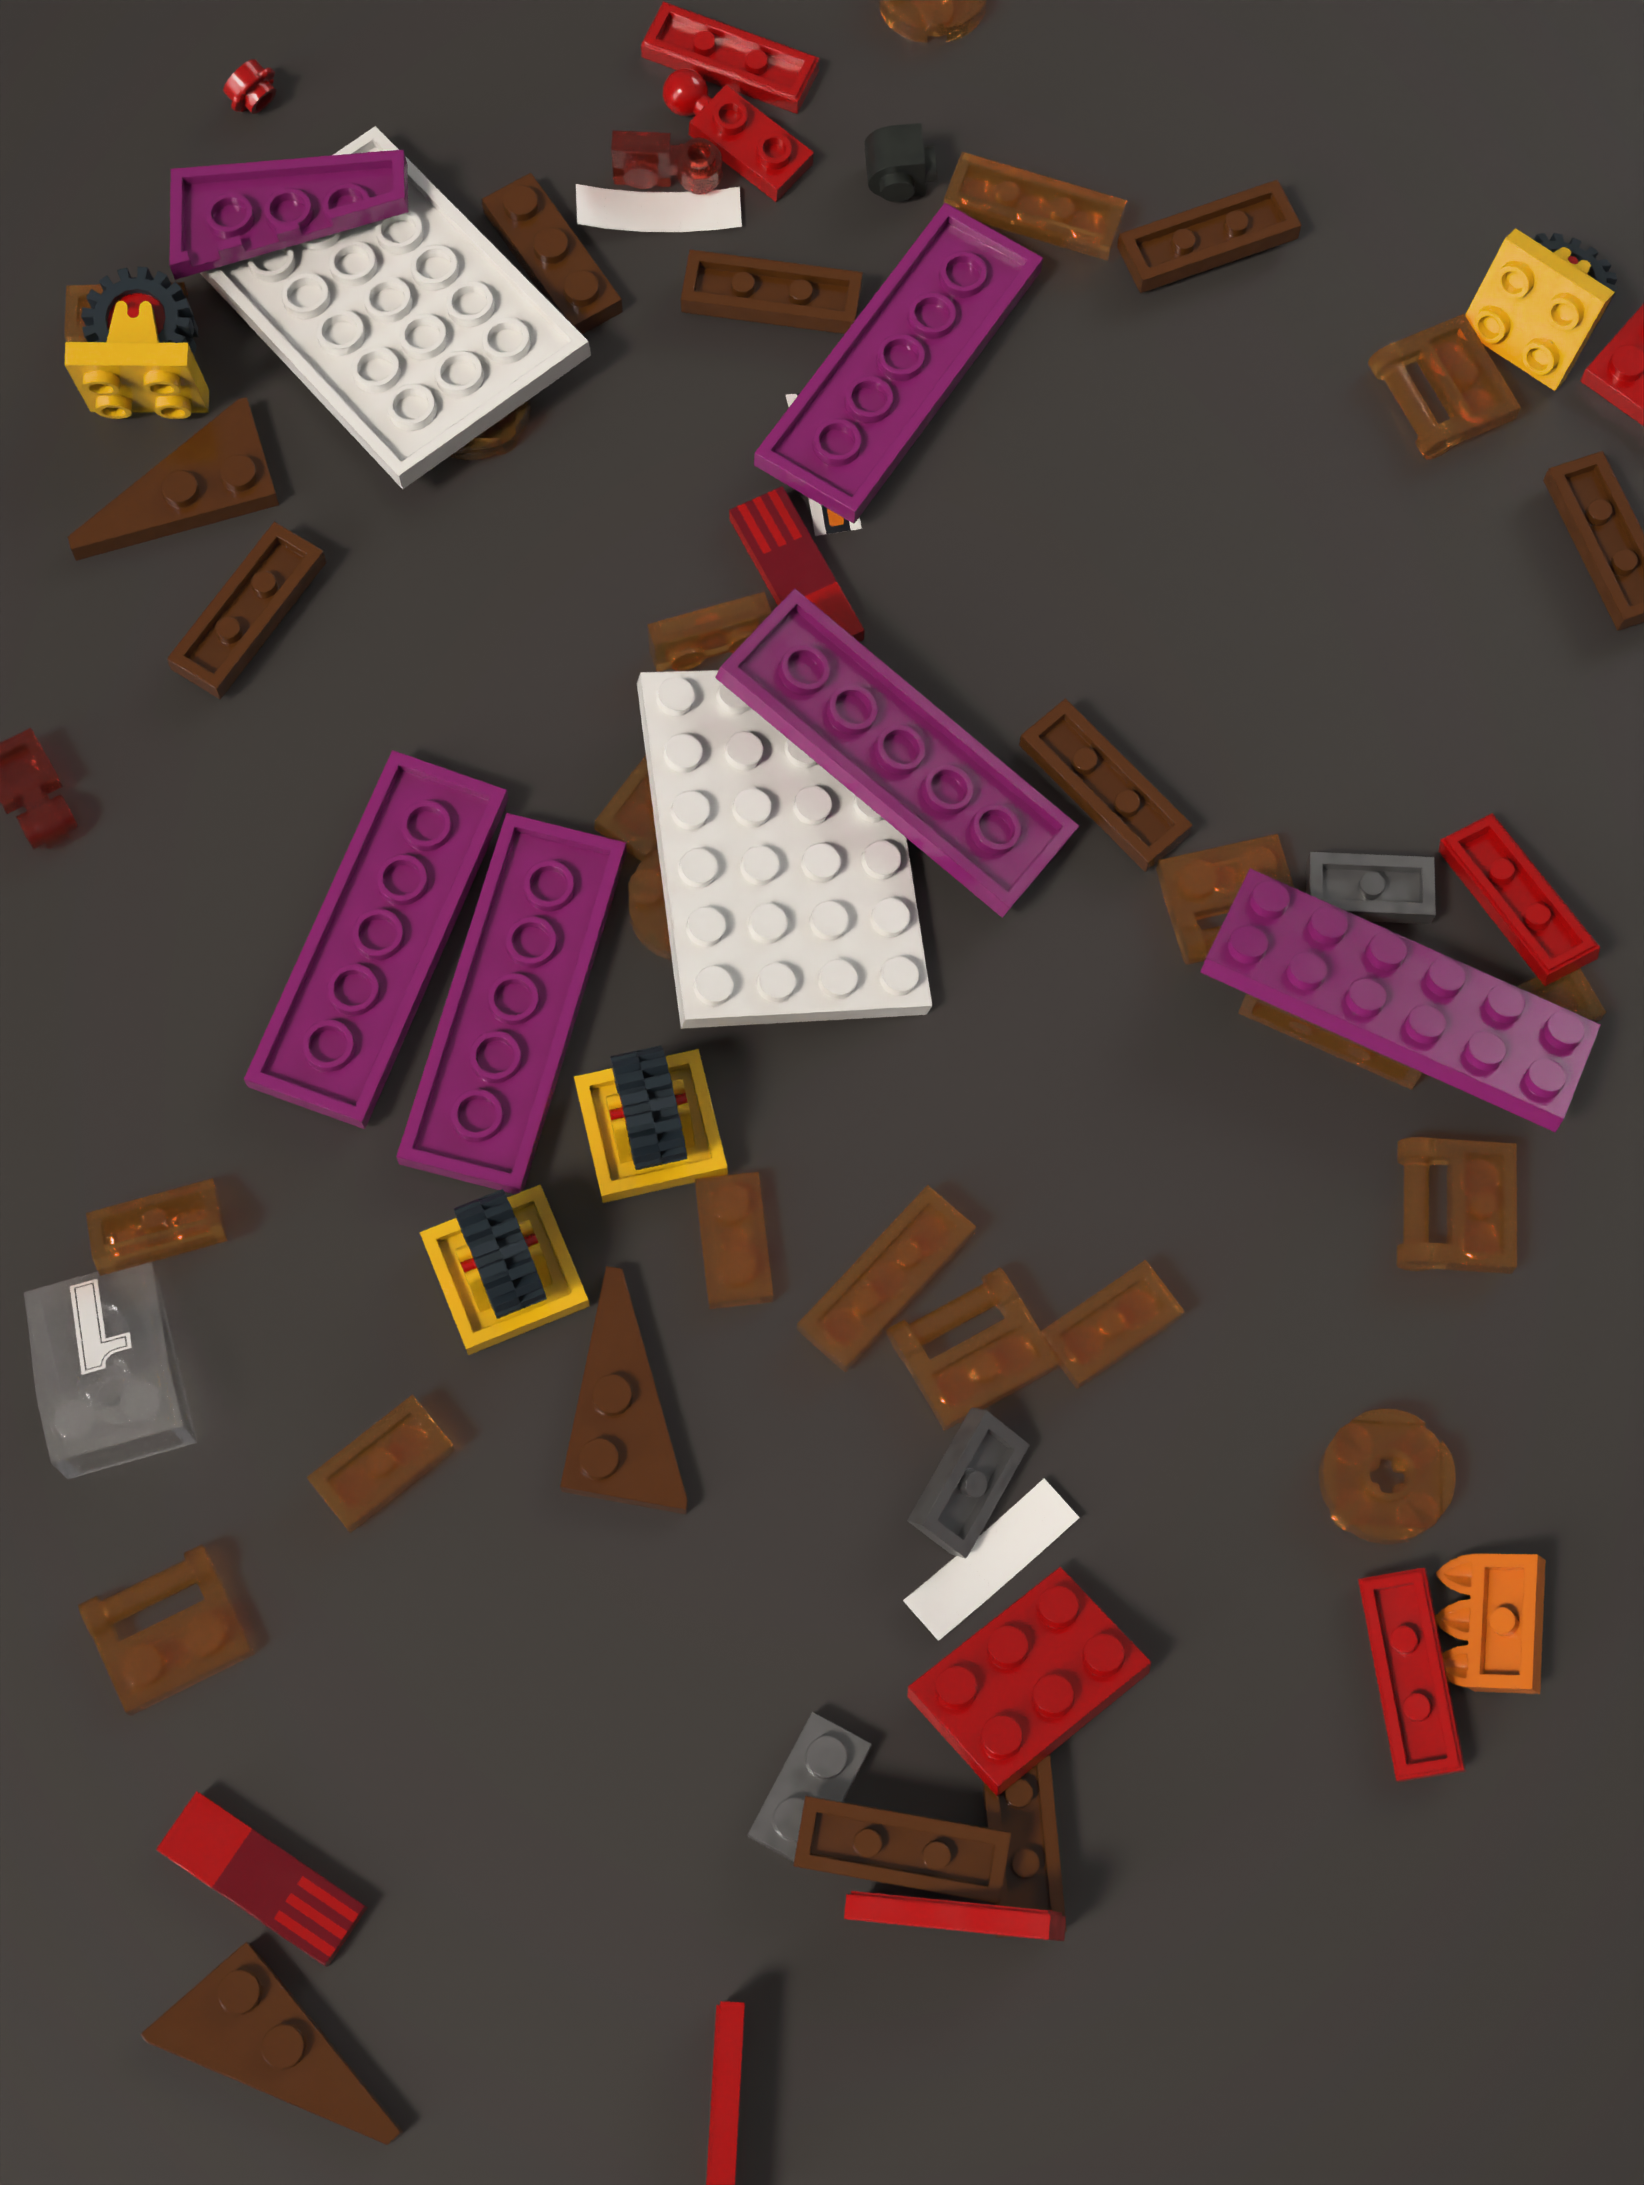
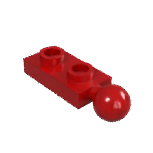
M679 69L671 73L666 79L663 86V99L669 110L679 116L695 115L689 122L688 135L775 202L813 165L814 152L728 85H725L711 98L708 96V87L704 78L694 70Z

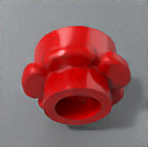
M251 59L242 64L229 77L223 88V92L232 101L231 108L235 112H244L248 109L252 114L262 111L273 100L277 92L273 86L275 71L271 67L264 69L256 59Z

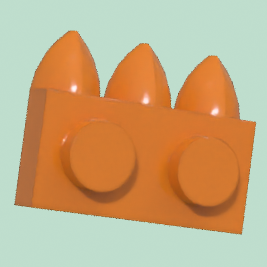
M1467 1554L1450 1560L1436 1571L1438 1579L1447 1587L1460 1594L1470 1595V1599L1450 1604L1435 1615L1440 1629L1457 1639L1468 1641V1645L1457 1646L1443 1653L1449 1682L1457 1686L1469 1688L1474 1692L1540 1694L1546 1566L1544 1558L1538 1554Z

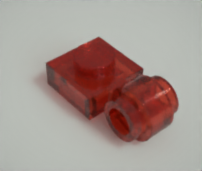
M612 131L611 155L613 180L616 185H629L638 189H647L653 186L671 187L672 175H677L679 183L693 194L702 195L712 191L722 179L721 152L707 139L693 138L685 144L671 145V133Z
M29 728L0 742V803L6 814L23 806L25 807L26 812L16 816V819L33 850L43 845L49 850L69 840L70 836L68 833L79 827L61 794L52 799H49L47 794L63 786L33 730Z

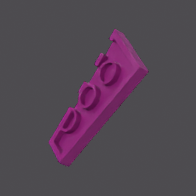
M404 149L171 169L169 266L174 279L177 280L408 213V164Z

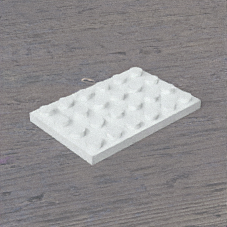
M375 126L333 155L399 149ZM407 157L408 213L200 273L402 489L416 481L591 356L589 341Z
M719 670L640 672L637 690L681 1029L927 1015L932 1007L906 837L715 678Z

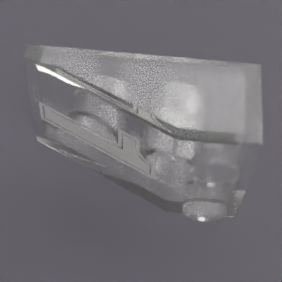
M152 1257L24 1292L36 1398L51 1464L67 1479L197 1443Z

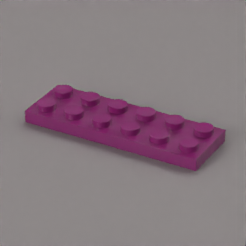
M944 203L755 451L754 466L855 524L1040 274L1043 257L949 204Z
M795 588L721 665L715 676L719 682L1002 918L1079 827L1077 823Z
M394 750L391 751L244 1077L248 1088L366 1129L509 801L506 789Z
M506 813L396 1158L399 1165L496 1190L503 1189L504 1192L511 1194L524 1191L626 858V842Z
M1251 868L1200 971L1202 974L1555 1133L1565 1118L1601 1026L1597 1022Z

